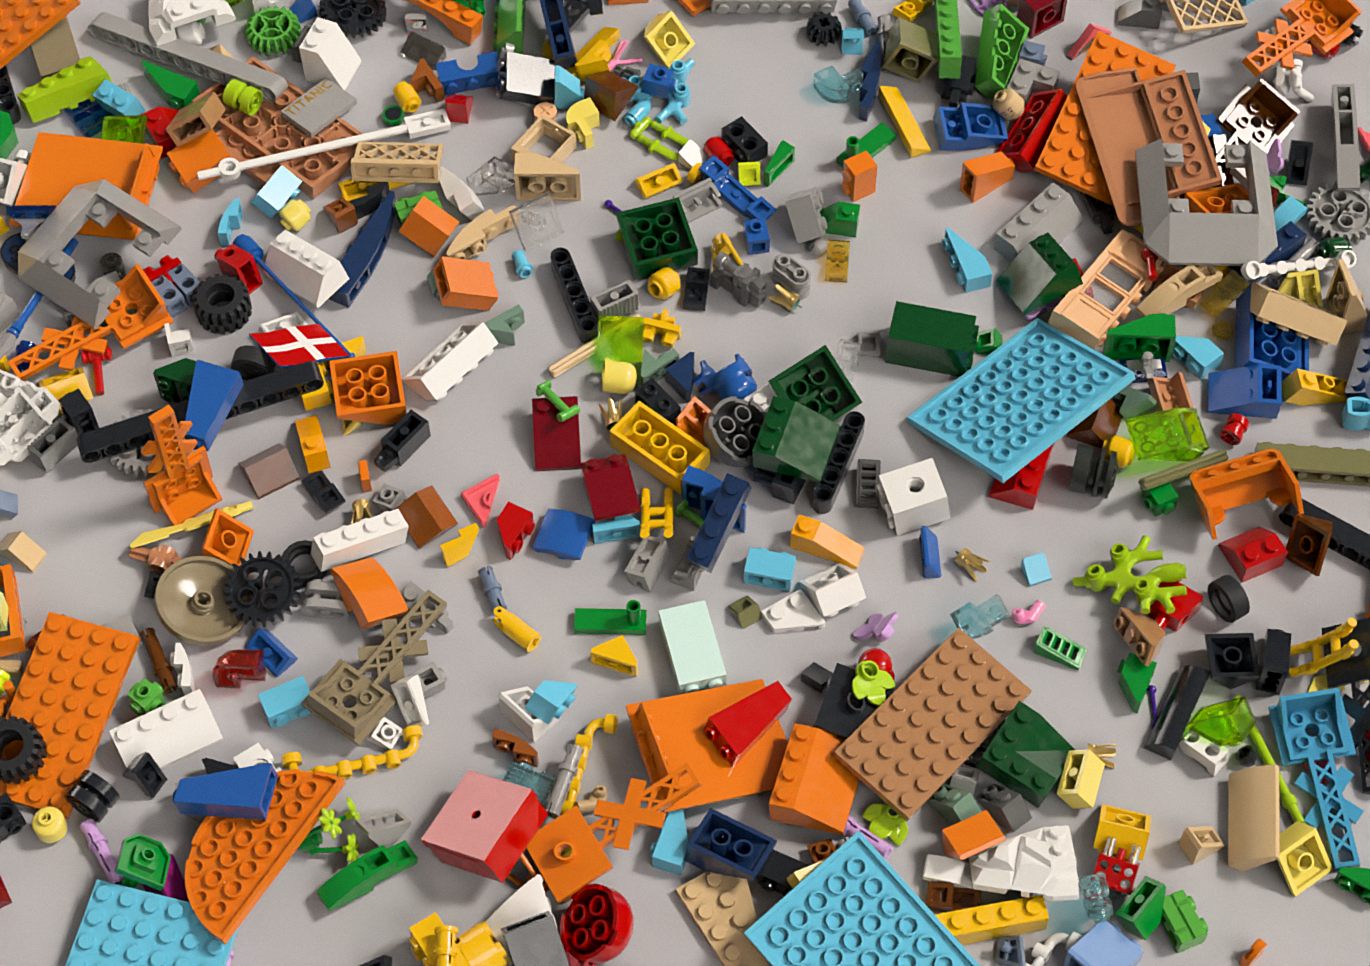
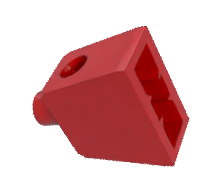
M230 244L225 249L220 248L215 252L214 258L217 260L222 274H229L230 277L234 275L238 277V280H242L245 286H247L249 295L263 284L252 254L234 244Z
M1161 582L1158 587L1164 588L1185 585H1183L1180 582ZM1186 586L1187 595L1170 598L1175 607L1173 613L1167 614L1162 604L1155 600L1150 605L1148 616L1154 619L1163 630L1168 627L1173 631H1178L1199 611L1204 596Z

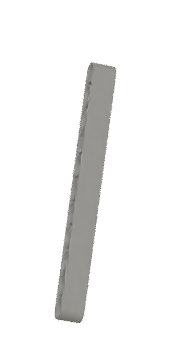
M106 12L100 13L88 26L90 34L96 39L227 86L232 79H237L246 83L247 86H253L263 92V100L268 102H275L288 88L287 81L278 74L178 38L177 40L157 46L148 27Z

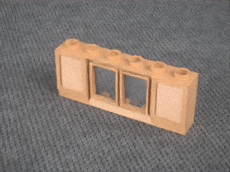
M1122 229L1081 277L1083 284L1069 291L1056 306L1048 324L1094 350L1097 346L1102 347L1105 343L1107 330L1118 327L1120 324L1119 320L1121 318L1125 320L1130 313V306L1132 304L1136 306L1143 296L1141 293L1143 291L1147 293L1154 281L1148 280L1147 264L1141 258V251L1146 247L1144 246V241ZM1159 257L1155 261L1157 279L1164 270V261Z

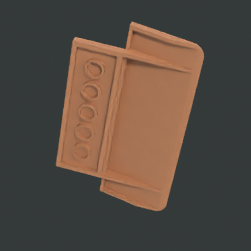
M1134 67L1099 72L1081 77L1077 81L1076 90L1118 220L1123 225H1142L1135 151L1162 138V143H1182L1183 166H1165L1168 198L1180 199L1179 195L1222 184L1223 179L1185 70L1141 81L1137 68Z

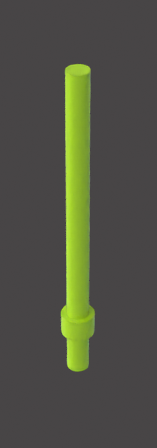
M1241 695L1233 697L1232 701L1264 764L1274 765L1275 762ZM1279 772V794L1282 797L1280 801L1284 809L1289 811L1294 823L1297 821L1305 823L1297 807L1299 803L1295 795L1290 793Z

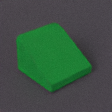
M996 328L979 332L975 349L976 354L992 353L1003 344L1002 335Z

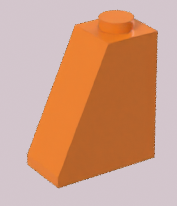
M1002 152L963 162L960 190L972 203L978 201L1013 179L1014 162Z

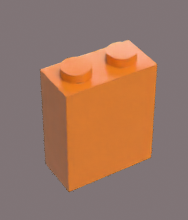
M213 129L179 147H175L167 153L171 159L168 162L174 173H180L179 181L185 189L189 187L193 193L220 177L216 176L198 180V171L216 168L221 160L232 158Z
M442 256L433 269L441 305L489 311L498 300V290L494 283V274L491 271L489 262Z

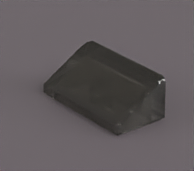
M410 32L400 52V55L419 63L420 59L424 58L429 67L436 71V63L443 62L447 57L444 46L414 32Z

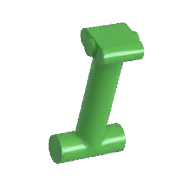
M550 380L537 385L536 395L538 397L544 395L560 411L557 414L559 422H563L580 413L578 405L569 408L550 389Z
M684 499L675 508V515L677 517L685 516L701 529L704 519L688 508L689 503Z

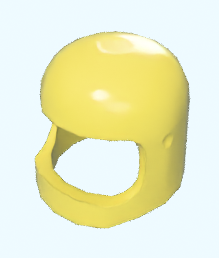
M604 358L602 392L616 394L632 392L637 378L635 367L627 362H618L610 358Z

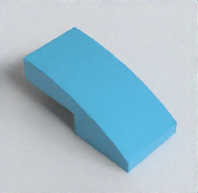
M1290 196L1274 212L1276 231L1290 221L1295 224L1306 214L1308 208Z
M235 198L231 202L220 221L217 234L221 246L230 245L232 229H241L243 210L240 198Z

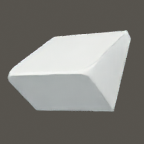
M689 140L678 153V163L689 169L698 162L703 165L708 159L705 152L692 140Z

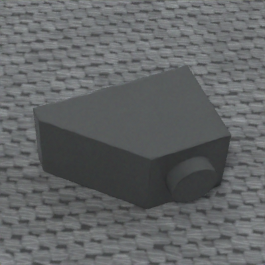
M1131 0L1119 6L1117 25L1159 29L1163 2L1160 3L1159 0Z

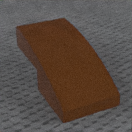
M928 882L926 906L929 909L941 912L978 907L981 903L982 893L981 890L973 888H955L953 883Z

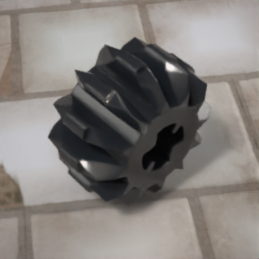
M821 11L820 15L813 14V17L809 18L806 33L810 42H816L817 46L824 44L827 47L828 43L834 45L836 40L839 39L842 25L837 16H832L831 12L824 14Z

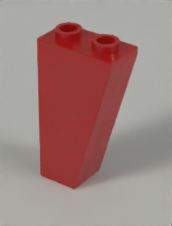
M776 681L710 716L704 727L706 737L716 745L721 757L733 767L787 711L792 698L779 681Z

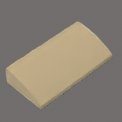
M1276 764L1251 767L1229 774L1228 866L1244 872L1280 858L1279 766Z

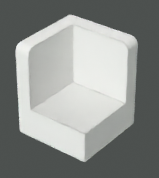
M169 323L164 324L172 357L194 352L189 329L171 332Z

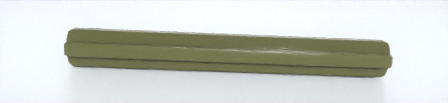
M1219 450L1140 478L1138 483L1141 490H1149L1188 476L1195 470L1225 462L1229 457L1226 450Z

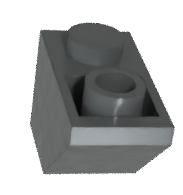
M997 784L986 786L975 797L977 802L988 811L996 823L1009 831L1015 832L1032 819L1021 794Z

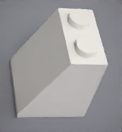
M317 17L299 47L305 80L315 84L328 78L345 90L361 63L360 57L337 23Z

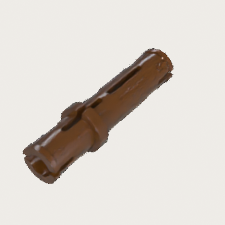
M146 628L145 630L148 635L142 630L140 637L153 664V673L159 679L164 693H173L170 686L173 687L174 691L178 689L172 674L173 668L165 658L155 629Z

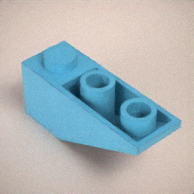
M946 228L945 237L942 238V245L944 250L949 252L951 267L957 271L958 284L963 286L965 293L991 287L992 271L986 257L950 228Z
M683 809L666 812L668 816L666 821H664L663 828H658L657 834L660 835L658 842H653L649 856L652 857V867L680 876L686 863L685 854L689 842Z

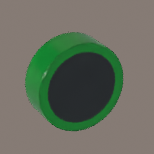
M395 105L385 108L383 111L384 123L391 127L402 124L404 121L402 108Z

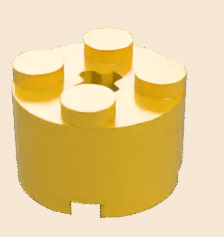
M485 921L482 923L478 922L455 938L456 945L470 966H507L506 963L510 961L499 941L495 944L493 943L496 939Z

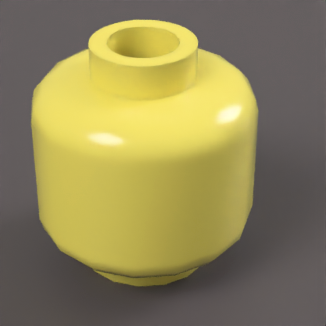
M291 199L279 211V216L281 217L279 223L287 231L290 229L300 231L310 221L311 210L300 199L297 201Z
M55 807L41 808L32 818L33 830L42 842H58L67 832L68 825L63 813Z

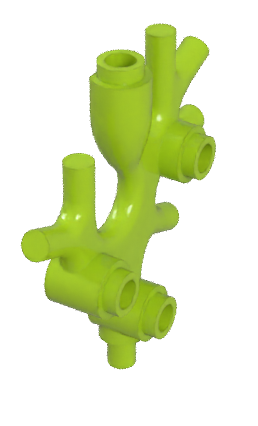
M1143 535L1137 547L1132 551H1129L1128 547L1122 543L1112 546L1110 556L1115 568L1113 571L1105 573L1102 566L1093 564L1088 567L1083 577H1073L1074 587L1085 586L1086 589L1090 588L1095 592L1103 591L1107 586L1115 588L1110 599L1114 604H1119L1123 595L1128 591H1134L1142 614L1150 613V605L1155 600L1162 604L1167 614H1171L1175 611V607L1170 598L1187 595L1186 585L1159 588L1157 585L1161 582H1180L1182 579H1187L1186 565H1181L1180 562L1168 563L1153 568L1144 576L1137 577L1132 575V567L1139 562L1163 560L1162 550H1146L1151 538Z

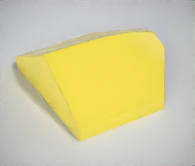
M1318 269L1287 273L1277 291L1323 308Z

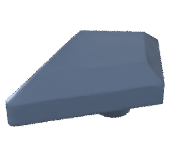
M1020 935L999 937L994 961L1005 966H1026L1023 938Z

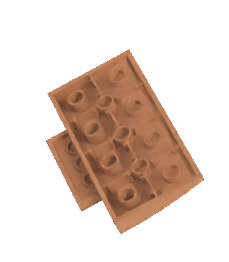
M251 57L245 62L278 74L255 57ZM286 80L288 88L275 102L263 100L259 110L253 116L225 105L222 98L226 86L215 83L192 100L193 103L215 92L226 108L214 126L218 130L216 135L230 156L239 162L363 134L340 117L312 138L281 116V110L305 92L288 80ZM357 144L242 171L264 186L279 167L283 165L302 181L297 188L312 199H315L351 168L350 162L351 158L355 156Z

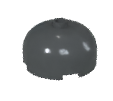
M737 396L721 400L711 409L703 424V439L706 447L710 449L711 455L719 462L731 467H745L753 464L752 451L766 417V412L752 400L748 402L737 398Z

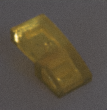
M828 239L825 281L847 283L850 241Z
M1231 270L1200 305L1217 319L1249 286V283L1237 272Z

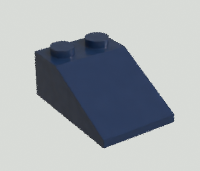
M710 808L687 844L685 861L706 872L755 880L775 847L777 840Z

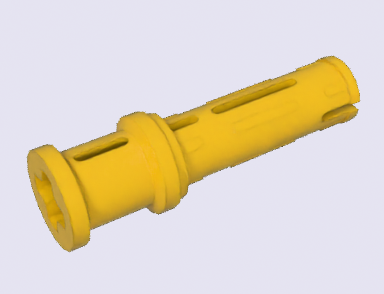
M447 925L435 927L437 948L434 949L437 966H453V959L457 956L455 935L458 934V928Z

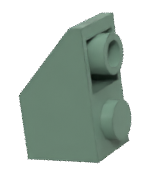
M943 784L927 801L951 825L982 812L970 791Z

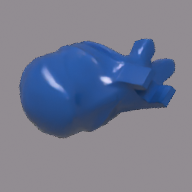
M735 354L736 361L723 367L718 372H715L705 360H702L700 362L702 370L693 379L695 386L701 382L705 385L699 390L701 396L715 391L722 400L732 396H737V398L744 400V398L757 391V384L752 377V370L744 358H741L740 354Z

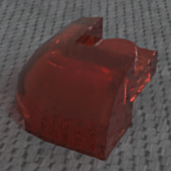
M236 649L221 655L213 668L212 677L216 688H240L241 680L265 681L267 672L263 662L264 651Z

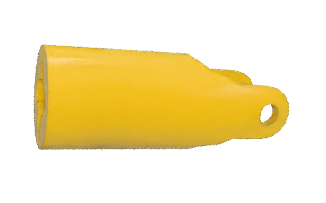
M499 606L494 609L493 613L496 617H494L493 623L506 636L527 652L533 651L541 641V635L503 607Z

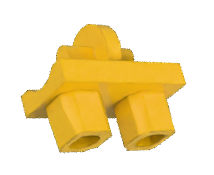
M663 309L662 314L654 313L653 319L642 316L640 321L642 327L641 338L645 342L652 343L655 335L660 334L663 335L661 344L673 348L677 339L682 337L681 326L675 324L676 318L669 317V310Z

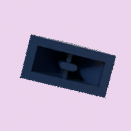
M689 352L665 369L666 383L686 402H689L692 397L695 365L694 352Z

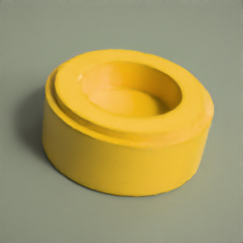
M696 163L687 175L686 180L693 185L697 184L703 177L699 171V167L702 166L701 163Z

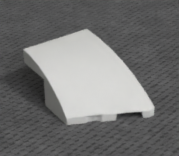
M541 874L536 875L518 889L486 921L496 939L493 943L495 944L499 941L509 959L510 956L501 928L546 911L551 913V903L549 898L545 896L542 885L544 879Z

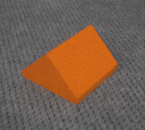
M423 196L398 232L435 257L459 224V221Z
M215 509L201 548L203 556L220 559L231 566L233 563L240 566V558L245 559L254 530L220 509Z
M987 810L942 830L944 854L958 860L966 859L1006 840Z

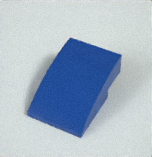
M961 102L958 108L938 106L933 116L939 149L943 151L986 148L1008 140L1004 118L993 109V105Z
M688 465L682 479V501L685 499L689 503L688 506L701 510V518L705 520L723 482L707 472ZM745 503L733 527L734 530L743 533L746 530Z

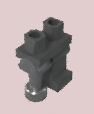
M720 252L713 262V267L716 269L710 274V286L716 290L720 286L732 293L733 297L740 301V304L744 307L751 303L759 308L766 300V295L763 292L767 287V282L760 278V270L755 267L752 271L747 263L738 266L729 261V255Z

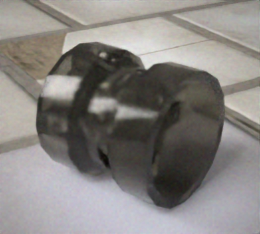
M107 253L101 258L100 265L104 275L116 271L121 280L125 278L126 270L119 254Z

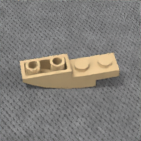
M512 205L497 214L491 209L482 213L455 237L446 252V257L468 260L475 255H480L487 250L488 240L494 239L499 234L513 229L516 225L520 224L519 210L515 205Z
M1189 265L1157 287L1140 303L1137 311L1143 317L1150 314H1170L1185 306L1187 299L1221 281L1223 273L1215 266L1199 265L1195 267L1194 265Z

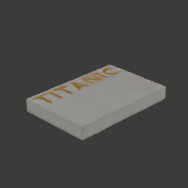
M325 78L281 110V116L312 138L355 106L357 99L328 78Z

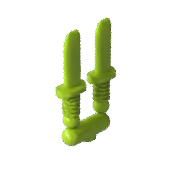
M648 116L644 117L640 122H636L629 136L632 139L637 138L638 142L647 146L650 153L656 151L670 160L678 159V154L661 145L660 140L656 139L653 141L642 135V132L649 125L652 129L662 134L661 138L664 140L668 137L682 146H685L689 139L673 131L674 128L672 126L665 127L656 121H652Z

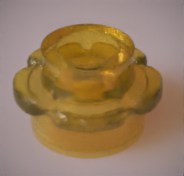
M1226 320L1216 321L1212 325L1213 336L1219 341L1228 340L1231 334L1234 333V327Z

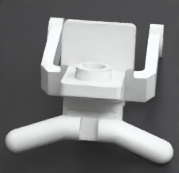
M1272 27V35L1276 36L1275 27ZM1268 29L1265 31V33L1271 34ZM1293 59L1295 68L1292 70L1281 68L1280 61H1278L1263 72L1266 80L1273 81L1275 90H1278L1282 96H1287L1290 87H1292L1296 95L1307 102L1313 101L1314 96L1302 88L1301 69L1303 62L1301 60Z

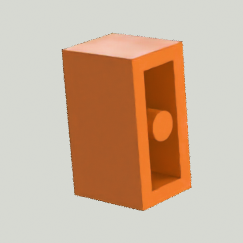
M867 151L844 160L841 189L846 196L850 197L852 202L873 194L876 190L878 165Z

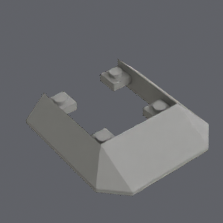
M1161 138L1135 151L1144 246L1168 265L1242 266L1250 261H1256L1259 264L1264 261L1278 247L1267 155L1266 152L1249 140L1248 145L1226 144L1224 147L1226 168H1245L1249 200H1232L1230 204L1231 213H1190L1188 199L1168 198L1165 166H1183L1182 143H1162Z
M105 179L75 186L18 251V278L94 329H97L110 314L107 307L119 295L121 290L102 277L91 291L87 292L64 277V274L75 261L64 253L62 249L88 219L105 228L113 217L119 214L143 229L131 244L149 257L154 254L163 242L168 245L182 229L178 224Z

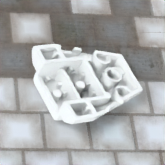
M148 0L149 31L157 46L177 40L175 27L211 16L216 27L236 20L232 9L225 0Z
M0 370V466L5 465L8 461L22 462L30 454L27 445H31L34 439H38V436H41L44 430H48V427L54 424L53 419L58 416L60 407L59 401L48 389L42 386L39 388L29 381H22L17 376Z
M1069 825L1043 827L1020 834L968 857L973 889L1006 894L1009 889L1021 891L1022 897L1028 898L1030 893L1045 895V900L1048 901L1079 900L1076 858Z

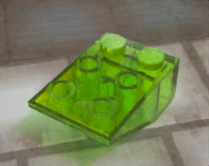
M1173 408L1125 420L1138 460L1188 462L1201 457L1210 448L1196 408Z

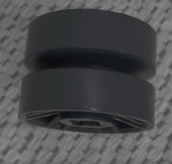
M84 770L76 779L77 785H71L64 794V797L83 816L100 823L108 813L107 808H112L119 800L120 795L102 777L92 771Z

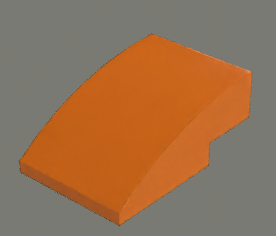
M373 557L330 569L348 612H354L361 630L380 625L382 620L400 619L409 611L395 583Z

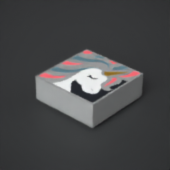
M405 14L407 33H428L426 14Z

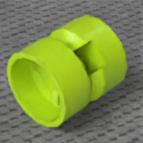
M232 79L227 84L222 99L225 105L253 116L262 104L263 92L253 86H247L246 83L237 79Z

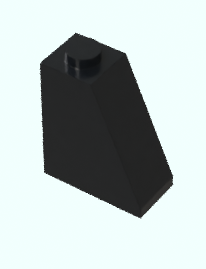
M1267 629L1263 639L1259 664L1260 678L1257 679L1255 690L1280 695L1289 673L1291 633H1286L1281 629Z

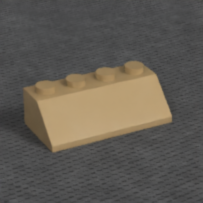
M1253 282L1251 285L1250 312L1257 316L1256 320L1265 324H1269L1272 321L1276 323L1275 327L1287 332L1289 328L1296 330L1295 334L1305 339H1308L1309 336L1315 337L1314 341L1324 346H1327L1328 343L1337 346L1346 326V319L1328 309L1259 283Z

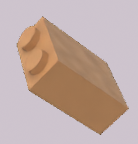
M212 92L180 109L167 126L166 131L176 146L179 147L213 129L226 108L215 92Z

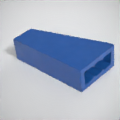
M197 360L185 421H191L193 425L184 436L185 440L196 439L198 443L194 450L204 446L206 451L209 452L244 385L240 372Z
M264 763L180 779L177 789L173 792V803L181 814L266 820L278 775L271 763Z

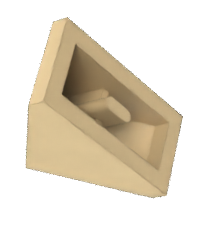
M22 531L8 533L0 543V556L31 572H34L47 556V553Z
M1212 826L1187 827L1179 843V846L1193 865L1226 846Z

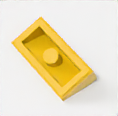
M672 163L635 179L634 183L645 199L683 183L676 164Z

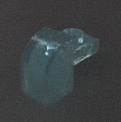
M831 65L814 73L813 87L828 102L836 104L849 102L850 93L860 89L863 83V72L858 68L840 76Z
M996 594L978 606L968 602L951 613L950 616L957 629L960 628L970 638L974 639L993 632L992 627L1010 617V614L1001 597Z

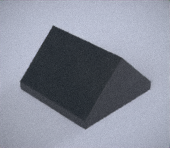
M1253 633L1205 634L1211 680L1231 690L1260 678Z

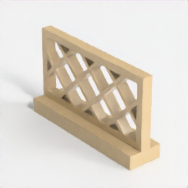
M1159 0L1160 3L1166 2L1180 34L1243 27L1249 23L1238 0H1230L1231 3L1225 0H1213L1215 5L1206 0H1194L1199 3L1198 7L1190 3V0ZM1174 1H1177L1178 3L1182 4L1183 8L1180 9L1179 7H1177ZM1218 5H1221L1224 8H1226L1228 10L1227 13L1220 10L1218 8ZM1204 6L1205 8L1210 10L1211 15L1201 10L1202 7ZM1186 8L1196 13L1193 17L1185 12ZM1231 12L1237 15L1239 20H1236L1233 17H1231ZM1214 15H1218L1219 17L1224 19V21H1218L1214 18ZM1200 16L1203 19L1207 20V24H1204L1201 21H1199L1198 17ZM1182 18L1191 22V26H1185Z
M358 142L355 156L351 158L350 162L352 181L439 183V170L444 144ZM377 154L381 155V156H379V157H377V158H374V157H373V156H375V155H377ZM420 155L423 156V158H420V159H417V158H416V157H418V156H420Z

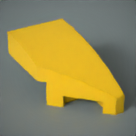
M477 523L459 529L458 538L440 545L447 567L468 556L479 531Z

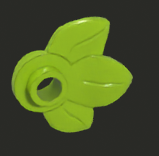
M862 661L857 665L855 670L856 677L852 680L854 696L858 700L866 697L871 704L880 706L886 699L885 689L888 690L895 687L894 680L889 673L879 670L878 665L873 661Z
M875 803L868 806L862 815L864 819L871 822L868 831L882 840L889 836L897 846H900L908 834V826L905 820L899 814L895 816L890 815L891 807L886 803Z

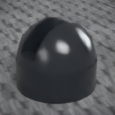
M1245 745L1237 751L1235 758L1241 765L1251 767L1255 765L1258 756L1252 746Z

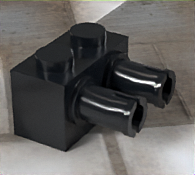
M757 468L753 475V482L771 487L774 498L791 504H795L806 482L805 479L780 473L774 474Z

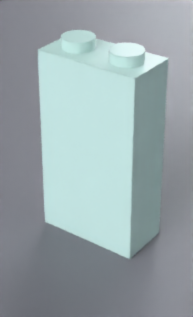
M705 600L659 610V624L679 695L726 686L727 674Z

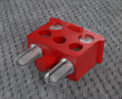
M1108 837L1104 852L1101 851L1099 853L1094 873L1089 878L1092 883L1097 884L1098 890L1104 893V899L1110 901L1113 897H1122L1124 894L1131 895L1135 890L1133 886L1140 866L1137 860L1141 847L1138 846L1134 861L1132 859L1137 845L1132 846L1129 859H1125L1127 850L1120 847L1116 856L1112 855L1117 841L1113 838L1108 853L1112 837ZM1105 860L1109 866L1105 867L1101 862ZM1114 865H1119L1121 870H1115ZM1126 869H1132L1133 874H1127ZM1101 886L1119 891L1121 893H1113L1108 897L1107 891L1102 889Z

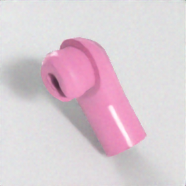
M1036 600L1030 610L1024 611L1023 608H1015L1012 611L1013 620L1020 625L1035 623L1046 606L1043 602Z

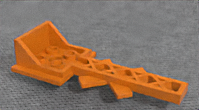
M1292 0L1283 6L1280 11L1293 24L1288 27V21L1276 18L1274 20L1276 36L1258 31L1256 33L1257 44L1262 46L1247 55L1242 63L1256 77L1278 61H1280L1281 68L1292 70L1295 68L1292 53L1306 57L1312 56L1311 45L1306 44V41L1310 40L1323 54L1327 53L1353 34L1354 31L1350 26L1360 16L1362 11L1351 0ZM1254 61L1259 62L1260 67Z
M138 263L124 279L114 284L121 292L107 307L110 311V314L105 318L108 326H99L97 329H94L74 316L71 327L65 331L45 327L41 338L42 343L9 360L8 364L15 376L22 381L59 361V369L73 371L79 350L105 353L108 341L101 338L113 333L122 348L126 349L165 328V323H169V325L174 323V320L168 313L165 302ZM130 309L137 310L133 315L126 313ZM86 330L90 331L89 336L84 335ZM58 345L65 346V347H64V349L58 348ZM43 351L50 353L49 358L45 360L38 359L39 353ZM23 362L30 363L29 368L21 373L16 367Z
M168 404L148 417L155 441H147L140 452L143 455L157 454L146 470L148 473L158 474L145 481L144 486L154 514L161 510L174 526L182 524L186 519L196 517L223 499L212 481L213 473L206 448L202 446L192 452L198 443L196 439L182 440L193 425L192 422L180 421L177 423L175 412Z
M688 763L645 789L646 781L631 778L623 804L597 799L594 816L602 818L591 825H588L579 808L575 806L536 832L526 848L558 903L563 901L566 904L570 901V897L583 886L590 884L613 869L611 862L603 851L604 848L613 843V848L629 850L634 829L640 825L663 828L666 813L662 811L702 786ZM688 773L693 782L685 787L677 786L679 778ZM661 789L669 790L668 797L665 800L656 799L657 793ZM641 802L648 804L647 809L640 808ZM615 820H619L618 827H613ZM597 830L605 831L603 839L598 842L593 833ZM565 848H572L573 851L569 857H561V853Z

